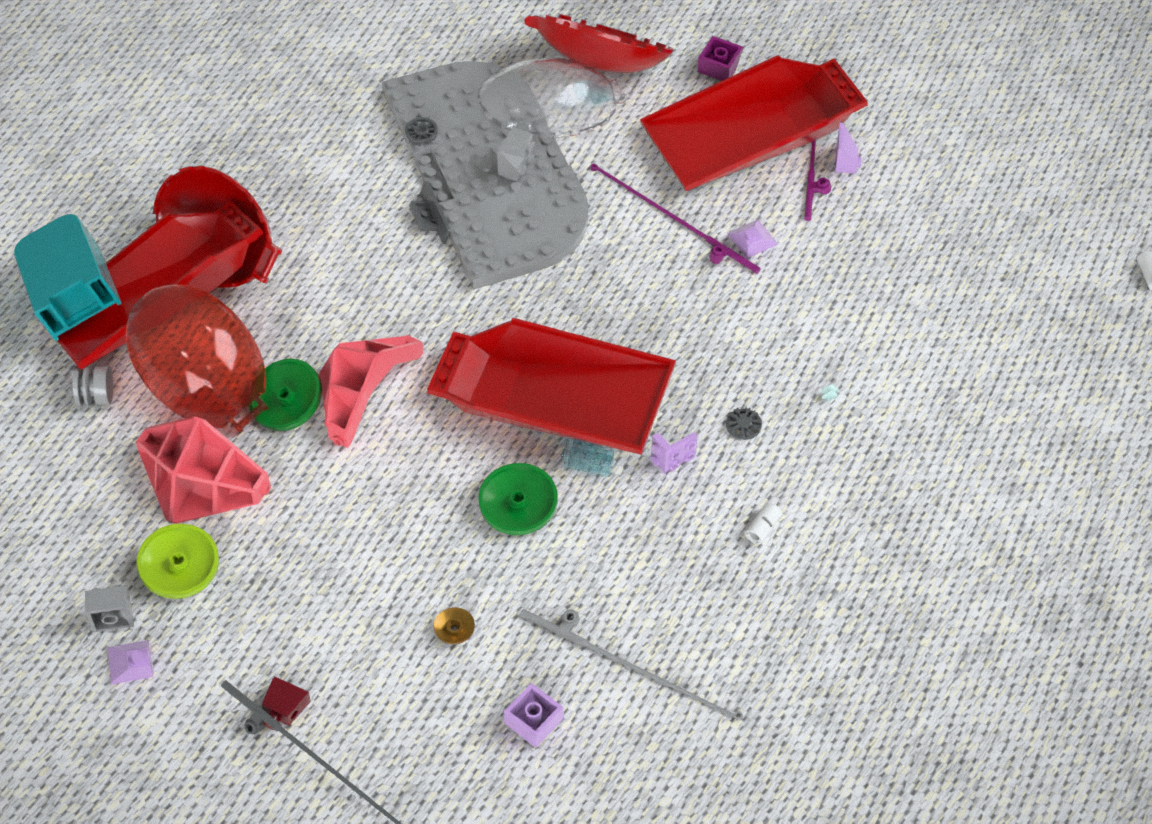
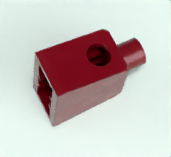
M274 676L263 700L262 709L278 722L290 726L310 703V695L308 691ZM264 722V725L267 728L274 730L272 727H270L267 723Z

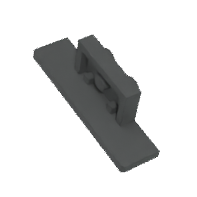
M424 181L420 191L423 201H411L409 207L420 231H437L442 244H446L451 233L450 227L438 204L439 201L434 195L433 188H431L428 181Z

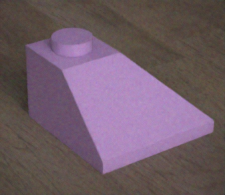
M840 123L836 144L835 172L856 174L857 167H861V157H858V148L845 125Z
M758 219L728 233V236L746 258L778 244Z
M149 640L108 647L111 684L153 677Z

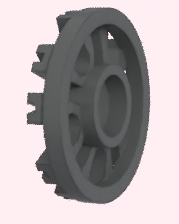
M415 118L405 126L406 137L409 139V142H415L416 145H421V143L429 144V142L431 143L437 137V124L429 118Z
M736 408L728 414L726 419L727 431L737 439H752L760 433L762 428V419L759 417L758 412L752 411L751 408ZM750 428H752V429H754V430H756V431H755L754 433H752L751 430H750ZM738 429L741 432L740 434H736L735 431Z

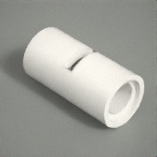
M1146 251L1137 257V262L1148 288L1152 290V251Z
M766 503L745 531L746 538L755 544H761L781 517L782 511L773 503Z

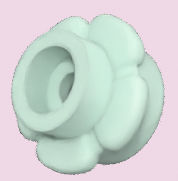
M834 384L821 390L822 399H827L828 401L835 399L838 396L837 392L839 389Z

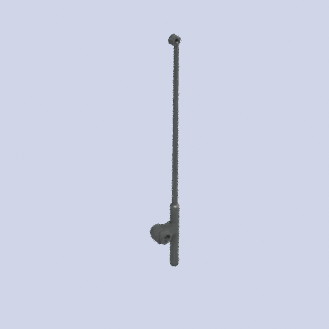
M227 680L223 681L221 687L253 712L244 725V729L248 734H257L263 729L264 722L267 723L275 731L281 732L392 822L402 824L285 730L281 723Z

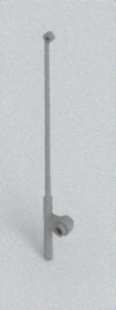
M525 609L520 613L521 617L582 647H588L736 720H742L743 714L740 711H737L735 714L572 633V628L577 626L580 620L575 610L570 609L564 612L562 616L563 622L560 626Z

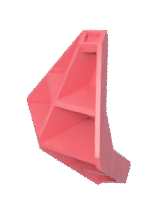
M406 335L339 343L334 348L319 372L325 409L324 425L327 427L329 439L333 440L338 446L343 445L349 448L371 393L395 364L416 360L424 353L422 341Z
M192 416L146 427L136 441L140 457L164 517L175 524L259 504L263 496L268 495L271 485L268 473L202 418Z

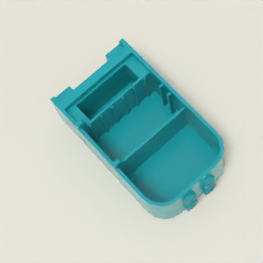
M66 214L58 217L28 234L16 244L14 256L34 314L55 341L59 340L58 336L109 306L115 303L118 305L122 304L99 246L76 215Z

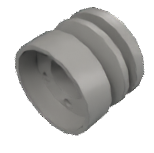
M96 365L93 374L90 366L85 367L84 370L75 366L72 391L77 406H83L84 402L87 406H90L93 397L96 405H111L113 398V375L109 365Z

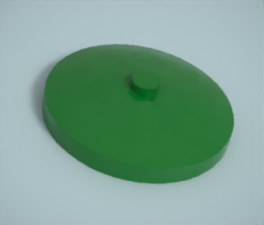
M289 358L276 361L264 368L251 385L248 396L251 414L263 427L273 431H287L299 427L310 419L317 410L322 398V382L318 373L302 360Z
M512 463L497 468L486 477L479 490V508L483 518L495 530L509 535H526L540 530L553 518L558 505L557 488L553 479L541 468L526 463Z

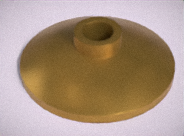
M458 607L443 610L434 621L436 636L448 644L465 642L472 636L475 629L473 616L467 610ZM453 627H457V628H458V630H451V629H452Z

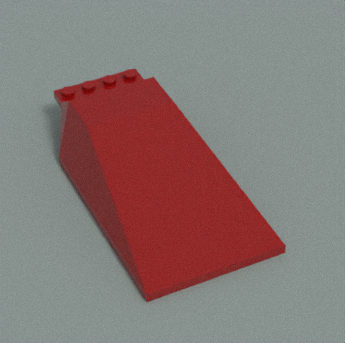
M777 55L640 119V123L685 191H688L838 130L839 124L844 123L853 112L868 106V102L835 58L821 65L782 58Z
M230 200L214 212L176 215L167 213L106 262L122 304L118 305L115 303L58 336L59 340H57L76 365L81 370L213 291L242 267L249 244L256 241L263 234V231Z
M512 317L508 322L472 336L453 331L427 388V394L445 398L460 410L469 414L642 455L674 371L676 360Z

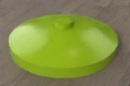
M171 524L159 528L144 540L137 555V569L143 584L156 595L170 599L186 598L201 592L212 582L219 567L218 549L212 537L203 529L190 524Z

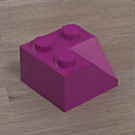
M712 36L698 57L697 72L721 81L733 76L738 66L743 46Z

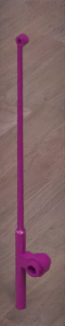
M816 140L812 142L804 214L805 221H810L812 217L813 193L826 195L830 193L832 188L830 181L825 177L814 182Z
M591 164L590 169L592 171L598 170L714 246L709 254L712 263L719 264L728 255L754 273L758 274L761 268L715 238L707 236L599 168L597 164Z

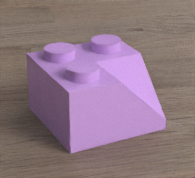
M532 683L503 712L504 724L535 748L564 719L563 706Z

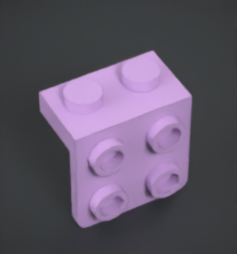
M658 432L652 436L651 462L654 466H658L664 474L670 470H676L680 464L685 461L689 462L695 457L698 435L693 432L670 445Z

